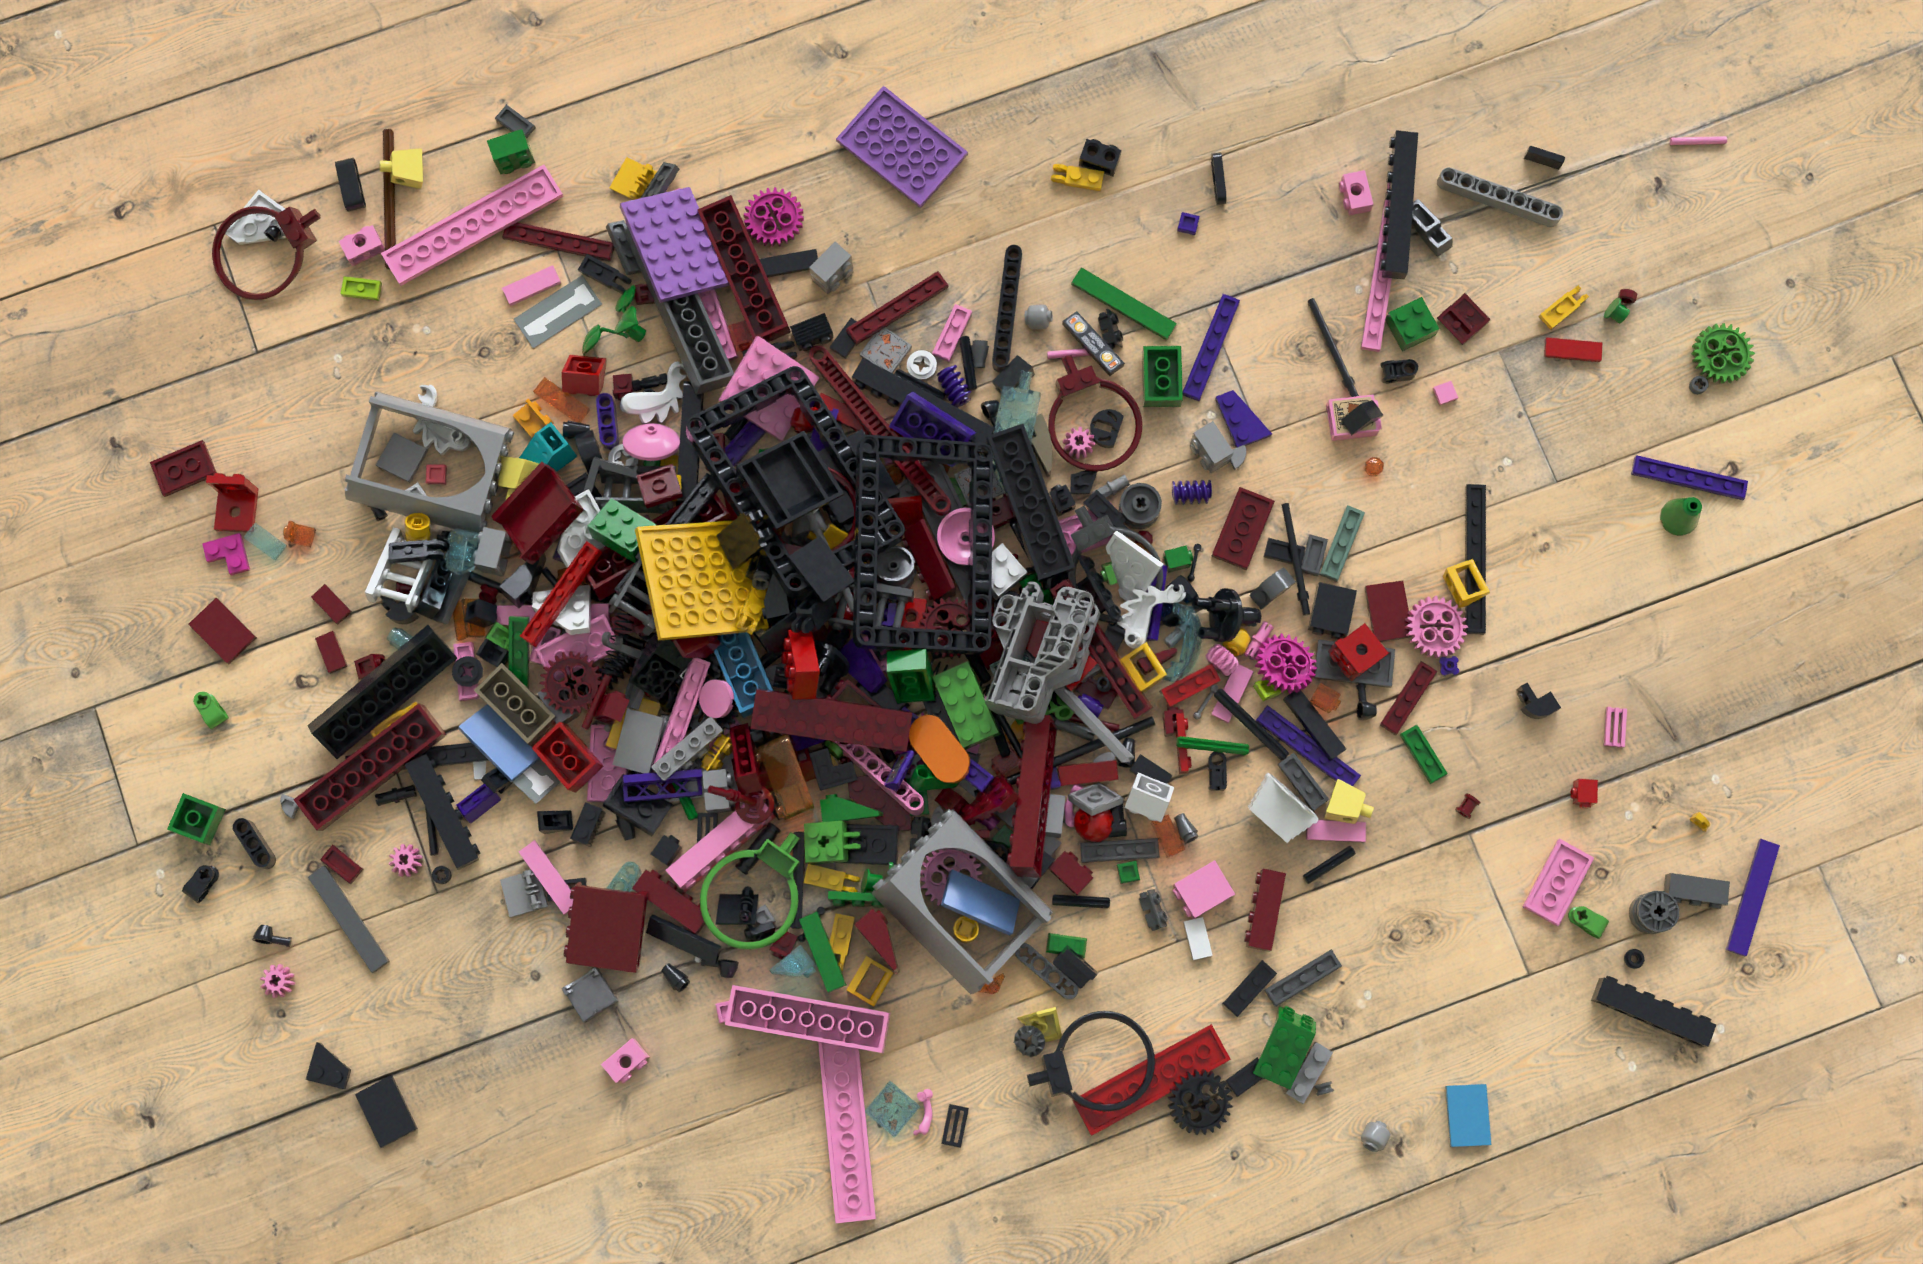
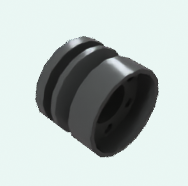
M1652 891L1639 895L1632 901L1629 908V918L1632 925L1638 931L1645 934H1657L1670 930L1676 925L1679 919V906L1670 894L1664 891ZM1654 910H1659L1660 914H1654Z

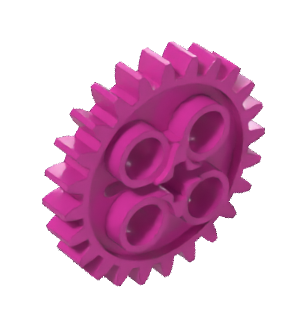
M774 187L773 192H770V189L767 188V193L764 194L760 190L759 197L754 194V201L748 200L750 206H745V210L748 213H744V218L747 219L744 221V224L748 226L746 229L747 232H751V238L757 236V243L763 240L764 246L770 242L771 247H773L774 243L777 242L780 247L781 241L788 244V238L794 240L793 234H800L798 228H803L801 222L804 221V216H802L804 212L800 208L801 203L796 202L797 197L791 198L790 191L785 195L783 188L780 192H777L776 187ZM776 203L783 204L780 208L774 207ZM766 204L770 205L774 216L777 217L778 224L782 228L781 231L778 230ZM760 211L766 212L763 216H758L757 213ZM786 218L791 220L789 223H782V220ZM769 226L774 227L770 232L765 231Z
M1282 633L1278 638L1274 634L1271 639L1268 637L1265 642H1262L1256 651L1257 656L1255 660L1258 662L1255 667L1261 668L1257 672L1264 675L1261 680H1268L1267 686L1273 684L1275 691L1279 687L1281 688V693H1284L1286 689L1289 694L1294 690L1298 693L1301 689L1304 690L1316 675L1314 672L1317 667L1313 666L1316 660L1311 659L1314 653H1308L1307 651L1310 647L1304 648V641L1298 643L1297 637L1291 640L1290 634L1286 638H1284Z

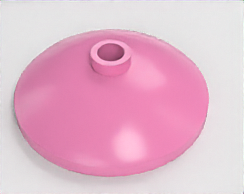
M641 424L630 429L623 437L624 450L630 456L640 460H662L675 454L680 447L678 434L662 424Z
M959 508L947 514L941 521L937 531V542L941 552L947 559L959 565H968V558L970 557L969 541L964 542L962 537H969L971 508ZM992 525V548H993L994 540H995V533H994V528H993V525ZM977 526V531L983 534L984 529L981 526Z

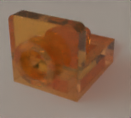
M289 521L288 525L284 527L283 535L284 539L289 543L311 548L316 529Z

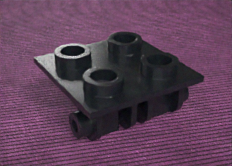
M749 886L742 890V894H720L716 925H755L759 894H754V891Z

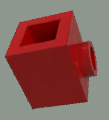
M1577 779L1573 781V787L1570 791L1573 804L1579 805V808H1591V805L1597 804L1598 780Z

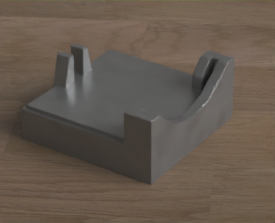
M594 967L576 981L562 988V991L569 998L583 1023L618 1002L597 967Z

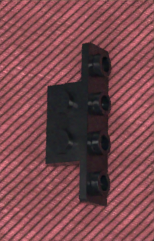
M1078 556L1077 558L1087 575L1086 578L1076 584L1078 589L1087 591L1093 596L1094 604L1098 607L1100 614L1107 611L1112 621L1121 622L1123 620L1120 615L1121 610L1111 599L1113 596L1105 588L1103 577L1094 568V561L1087 556ZM1084 597L1085 601L1090 602V598ZM1092 608V611H1091L1093 615L1095 614V611H1096L1094 608Z

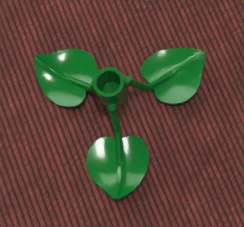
M634 284L620 296L616 303V311H622L623 315L615 330L604 327L600 328V325L597 324L587 333L582 347L584 356L585 353L597 344L602 332L617 334L625 338L630 337L637 342L644 338L646 330L638 325L636 308L631 306L626 310V307L631 304L634 297Z

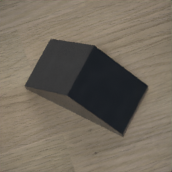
M1374 400L1357 406L1342 418L1341 421L1352 436L1384 415Z
M571 810L537 812L538 827L541 833L548 834L573 830Z

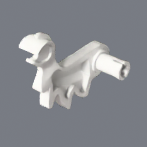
M678 361L671 364L667 373V385L662 392L628 393L623 396L620 403L621 411L627 414L639 415L642 424L651 421L655 415L658 422L662 423L668 415L669 408L672 409L673 413L679 412L677 399L683 398L679 383L687 376L680 374V369L685 370L683 364Z
M432 385L419 386L422 391H426L424 396L418 394L422 404L434 407L437 401L435 387ZM417 419L418 422L413 429L415 434L423 430L422 440L424 447L428 449L434 443L436 450L441 455H444L449 449L460 452L465 451L471 445V440L462 433L424 420Z
M1173 584L1164 591H1160L1154 586H1148V592L1134 589L1133 593L1139 598L1126 601L1120 605L1121 608L1129 611V613L1121 616L1123 620L1117 622V624L1126 629L1125 642L1130 648L1136 649L1146 643L1152 609L1155 605L1164 602L1178 603L1185 598L1186 592H1184L1182 585H1179L1180 590L1178 592L1173 590Z

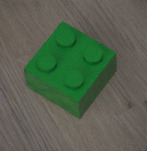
M522 129L487 140L493 161L500 174H510L516 169L528 168L536 163L529 142Z
M1422 297L1390 311L1385 318L1402 352L1436 336L1439 331V327Z
M183 793L167 830L211 845L226 809Z

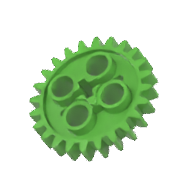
M1717 323L1712 328L1708 326L1705 331H1701L1700 336L1695 338L1697 343L1692 345L1696 349L1691 353V355L1696 356L1692 362H1698L1695 368H1702L1700 375L1707 373V380L1711 376L1714 377V383L1718 379H1720L1721 384L1725 383L1726 380L1729 383L1733 382L1734 379L1736 381L1739 380L1751 368L1749 364L1754 362V359L1750 358L1755 354V352L1750 351L1754 345H1748L1750 338H1744L1746 332L1738 333L1739 327L1732 330V324L1728 328H1726L1725 323H1722L1720 327ZM1726 340H1730L1733 346L1728 345ZM1708 344H1712L1715 350L1710 349ZM1731 357L1736 358L1738 363H1734ZM1713 361L1718 362L1720 367H1716Z

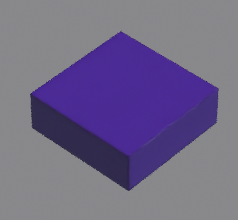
M1182 212L1177 231L1195 235L1200 216Z

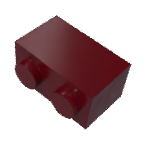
M1064 851L1048 869L1077 896L1093 880L1094 877L1091 876L1093 872L1086 865L1082 867L1077 862L1079 860L1077 856L1071 851L1069 853Z

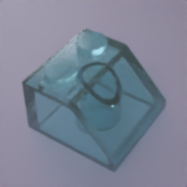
M460 528L450 532L448 536L449 549L445 554L447 569L457 575L474 570L473 554L475 550H478L479 533Z
M800 945L769 971L778 976L803 978L805 976L809 978L816 972L817 964Z

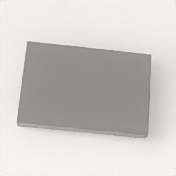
M627 708L612 765L640 773H651L665 718Z

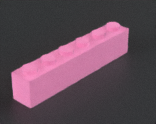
M764 803V807L762 810L766 813L768 807ZM735 810L669 866L666 871L682 890L685 888L690 889L696 884L695 880L698 877L708 874L712 865L725 858V854L730 850H736L742 844L741 841L745 837L750 838L756 833L758 826L761 824L765 825L772 817L770 816L766 821L759 824H750L743 821ZM749 810L750 812H757V810ZM746 814V815H745V816H747V817H749V818H759V815H756V816H752V815H749V814Z

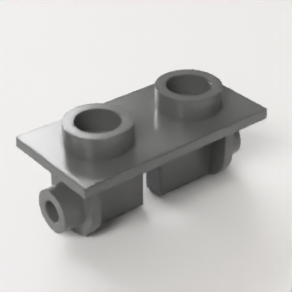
M1155 889L1140 893L1139 901L1143 911L1149 909L1151 913L1145 915L1148 927L1152 931L1167 927L1166 922L1168 919L1166 913L1161 909L1159 894L1155 892Z

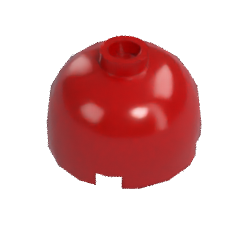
M1079 808L1074 816L1076 833L1084 840L1101 842L1112 831L1113 815L1108 809L1091 816Z

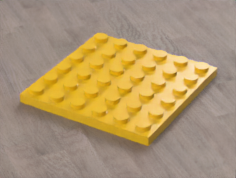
M733 521L643 526L635 529L658 641L746 633L751 623L749 620L745 621L742 629L737 628V624L740 619V612L752 586V580L745 576L751 559L741 567L733 570L716 536ZM763 614L754 632L761 628L766 631L769 628L767 619H764Z

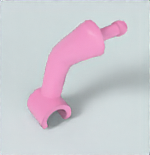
M1074 784L1070 793L1083 789V786ZM1067 798L1064 805L1065 822L1067 826L1074 827L1075 814L1072 808L1073 803L1068 801Z
M925 1089L917 1094L918 1100L923 1102L924 1118L919 1125V1129L913 1132L914 1135L919 1133L926 1135L929 1131L933 1114L930 1102L933 1093L930 1089Z

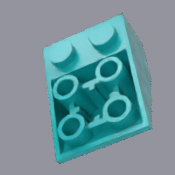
M550 422L535 433L519 458L539 464L544 462L557 472L578 456L552 422Z

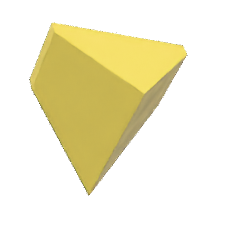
M1056 1007L1017 1018L1025 1026L1030 1025L1038 1028L1043 1033L1045 1042L1061 1039L1062 1037Z

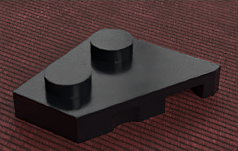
M316 1042L306 1080L346 1089L351 1069L343 1064L333 1053L328 1051L322 1043Z

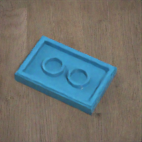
M1486 1084L1445 1086L1450 1147L1491 1145Z

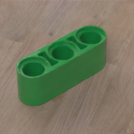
M927 765L917 766L909 780V785L917 791L955 788L960 783L940 781Z

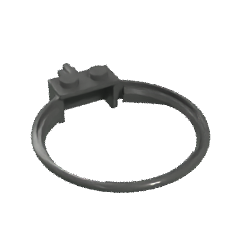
M1085 505L1075 510L1083 528L1071 534L1076 544V549L1072 555L1075 569L1068 572V579L1075 589H1078L1076 585V568L1079 560L1077 557L1082 554L1081 551L1109 537L1116 531L1141 543L1153 557L1160 561L1153 546L1137 532L1113 526L1108 515L1093 522ZM1163 568L1157 574L1155 586L1160 591L1163 585ZM1103 613L1100 614L1098 619L1108 623H1117L1112 621L1109 615Z

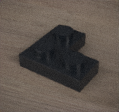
M829 748L809 753L820 791L858 780L853 761L834 766Z

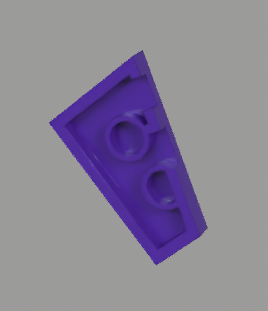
M1234 390L1216 396V402L1236 448L1272 436L1269 429Z
M853 638L841 649V653L850 664L848 673L869 692L876 693L887 682L885 675L869 649H861L855 646Z

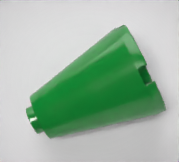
M1695 497L1676 498L1668 501L1660 513V520H1662L1664 529L1670 534L1677 536L1691 533L1698 525L1702 504Z

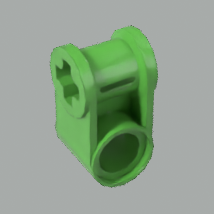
M198 692L194 696V705L210 729L229 719L225 710L212 694Z
M1584 906L1571 908L1568 913L1570 922L1597 939H1600L1609 923V920ZM1577 912H1581L1580 916H1582V919H1578L1579 915Z

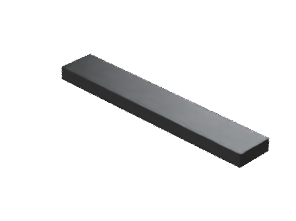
M322 866L308 876L370 971L374 973L390 962L327 867Z

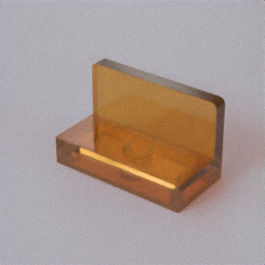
M464 598L458 601L454 609L453 618L457 641H462L468 637L481 638L486 636L485 628L465 622L467 603L476 599Z
M1169 814L1165 815L1161 822L1151 821L1150 824L1167 858L1185 850Z

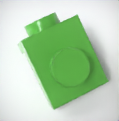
M1112 561L1102 564V571H1100L1104 582L1106 581L1109 585L1117 583L1111 565Z
M495 621L485 638L509 650V629Z

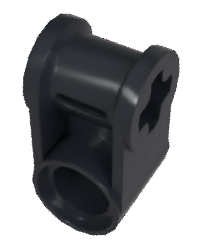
M1413 359L1382 362L1380 365L1384 373L1383 383L1389 384L1412 380L1418 371V363ZM1404 368H1412L1413 373H1407Z
M200 866L184 885L182 892L195 902L200 903L218 880V869L214 866Z

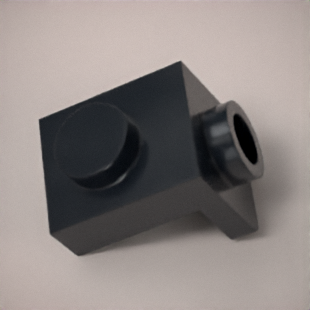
M487 638L476 653L477 656L495 667H498L501 663L505 665L509 659L508 650L496 645Z

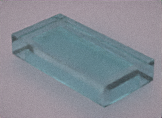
M254 523L243 537L275 561L287 547L286 544L257 523Z

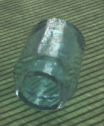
M395 627L389 633L387 640L390 642V645L399 649L413 636L403 629Z

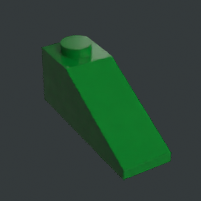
M837 794L826 795V799L820 800L822 822L850 821L884 816L881 811L837 797Z

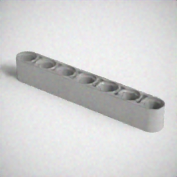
M1444 168L1437 179L1439 188L1547 227L1556 226L1563 216V209L1556 204L1454 168ZM1447 176L1451 181H1446L1443 177ZM1461 183H1466L1468 187L1462 186ZM1479 189L1485 190L1486 193H1481ZM1496 195H1501L1503 200L1498 199ZM1514 201H1518L1521 206L1515 205ZM1531 207L1537 208L1539 212H1534ZM1549 214H1554L1556 218L1550 217Z

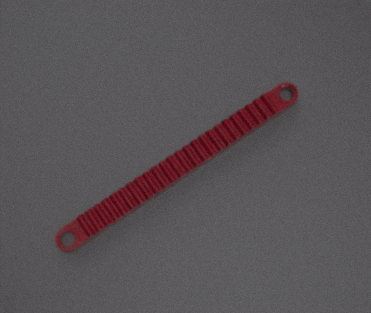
M820 345L812 347L809 352L812 364L826 382L829 383L830 387L833 388L835 393L838 394L839 398L842 399L843 403L847 405L857 420L860 421L870 435L898 437L827 349ZM817 352L824 354L823 358L819 360L815 359L814 355ZM902 446V450L905 453H910L907 446ZM891 459L893 464L896 465L897 469L900 470L934 513L944 516L950 512L951 501L918 460L916 462L893 461ZM939 501H945L947 503V506L944 509H938L936 507Z

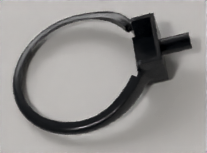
M1096 1011L1075 1020L1063 1033L1056 1051L1042 1056L1044 1071L1028 1074L1027 1080L1029 1087L1048 1082L1051 1097L1066 1094L1076 1103L1088 1109L1097 1111L1120 1110L1136 1102L1148 1089L1155 1070L1154 1049L1146 1032L1131 1018L1113 1011ZM1106 1018L1120 1021L1131 1027L1145 1046L1148 1064L1144 1081L1139 1089L1124 1101L1115 1104H1097L1084 1099L1075 1091L1071 1092L1073 1089L1063 1050L1071 1034L1078 1027L1091 1020Z

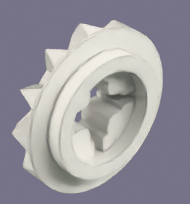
M916 351L907 360L908 372L918 379L926 380L933 376L937 368L935 357L928 351ZM924 359L925 366L927 367H923V369L920 372L919 366H917V364H920L921 361Z
M623 444L615 446L608 456V461L624 466L622 461H619L623 452L626 458L629 457L626 460L625 466H635L638 464V459L630 456L624 450Z

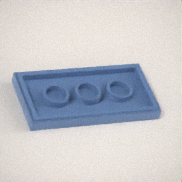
M488 704L458 726V730L510 782L540 760V757L534 752L532 747Z
M952 869L948 874L941 906L1010 936L1014 931L1020 900Z

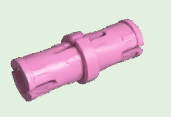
M1263 621L1256 635L1252 636V641L1244 653L1246 657L1249 655L1251 660L1255 659L1259 646L1262 642H1265L1274 629L1271 624L1268 626V623Z

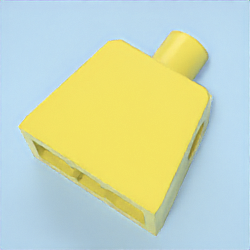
M422 149L392 151L390 161L380 160V172H390L392 183L421 189L423 183Z
M501 456L500 463L502 467L499 473L498 485L508 489L506 499L531 474L539 463L526 459Z
M1337 779L1324 818L1356 824L1359 815L1371 818L1374 807L1363 804L1366 796L1364 792Z

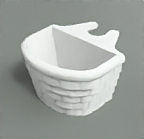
M1270 773L1264 776L1265 779L1260 783L1261 785L1257 788L1258 791L1254 794L1251 803L1248 805L1249 810L1287 843L1302 831L1304 832L1307 828H1310L1313 823L1318 822L1316 814Z

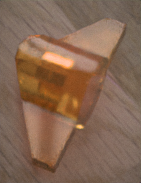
M1004 973L993 978L989 985L985 984L978 992L989 994L999 992L1005 978Z

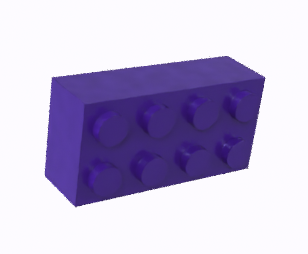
M914 392L907 394L889 425L890 428L908 438L971 442L977 433ZM940 449L942 455H948L946 450ZM954 463L953 465H949V466L954 467V466L957 465L958 463Z

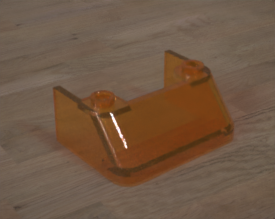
M783 735L757 747V752H755L758 763H763L778 802V807H775L778 817H783V823L813 813L815 807L788 735Z

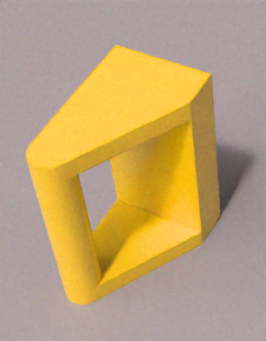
M1473 559L1448 567L1443 574V578L1459 609L1490 593ZM1467 568L1470 569L1480 589L1479 592L1470 595L1467 594L1458 576V573Z
M1147 642L1121 658V661L1141 692L1148 691L1167 676V673ZM1142 651L1158 673V676L1149 682L1145 680L1133 661Z
M866 956L846 991L874 1007L894 972ZM871 965H874L885 973L872 996L868 999L856 991Z

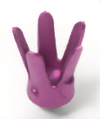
M994 815L983 821L980 818L976 819L977 822L984 825L990 832L994 828L1000 831L996 826L1000 820Z

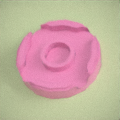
M721 680L706 682L701 688L699 695L702 711L709 717L723 718L732 710L734 693L731 686Z

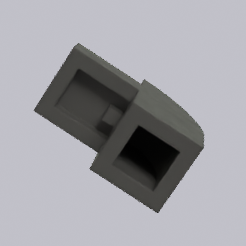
M1282 568L1263 581L1250 594V597L1262 610L1276 597L1288 590L1296 581L1285 568Z

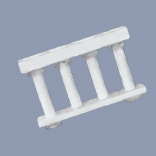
M393 527L365 594L367 600L373 603L380 596L406 602L408 612L412 613L414 607H417L419 604L420 592L434 560L397 563L419 569L416 579L390 572L391 565L395 563L390 564L389 543L406 542L402 536L401 529ZM389 579L413 587L410 594L406 595L385 589L383 584L385 580Z

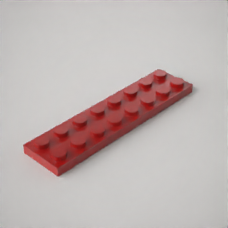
M1211 1024L1155 1054V1070L1152 1081L1146 1092L1130 1106L1115 1111H1097L1085 1108L1073 1099L1072 1101L1092 1136L1171 1093L1170 1089L1177 1088L1174 1081L1181 1083L1182 1081L1179 1076L1187 1078V1071L1194 1075V1069L1199 1074H1201L1202 1069H1205L1208 1073L1231 1059ZM1148 1060L1142 1061L1080 1096L1097 1104H1115L1126 1100L1143 1083L1147 1072Z

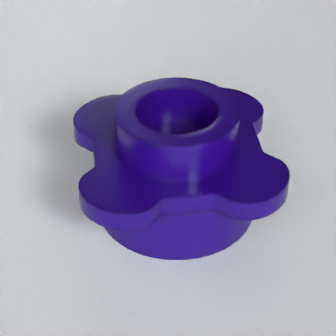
M1456 656L1451 658L1441 657L1439 660L1441 664L1440 673L1444 676L1449 674L1457 675L1459 673V668H1457L1458 658Z

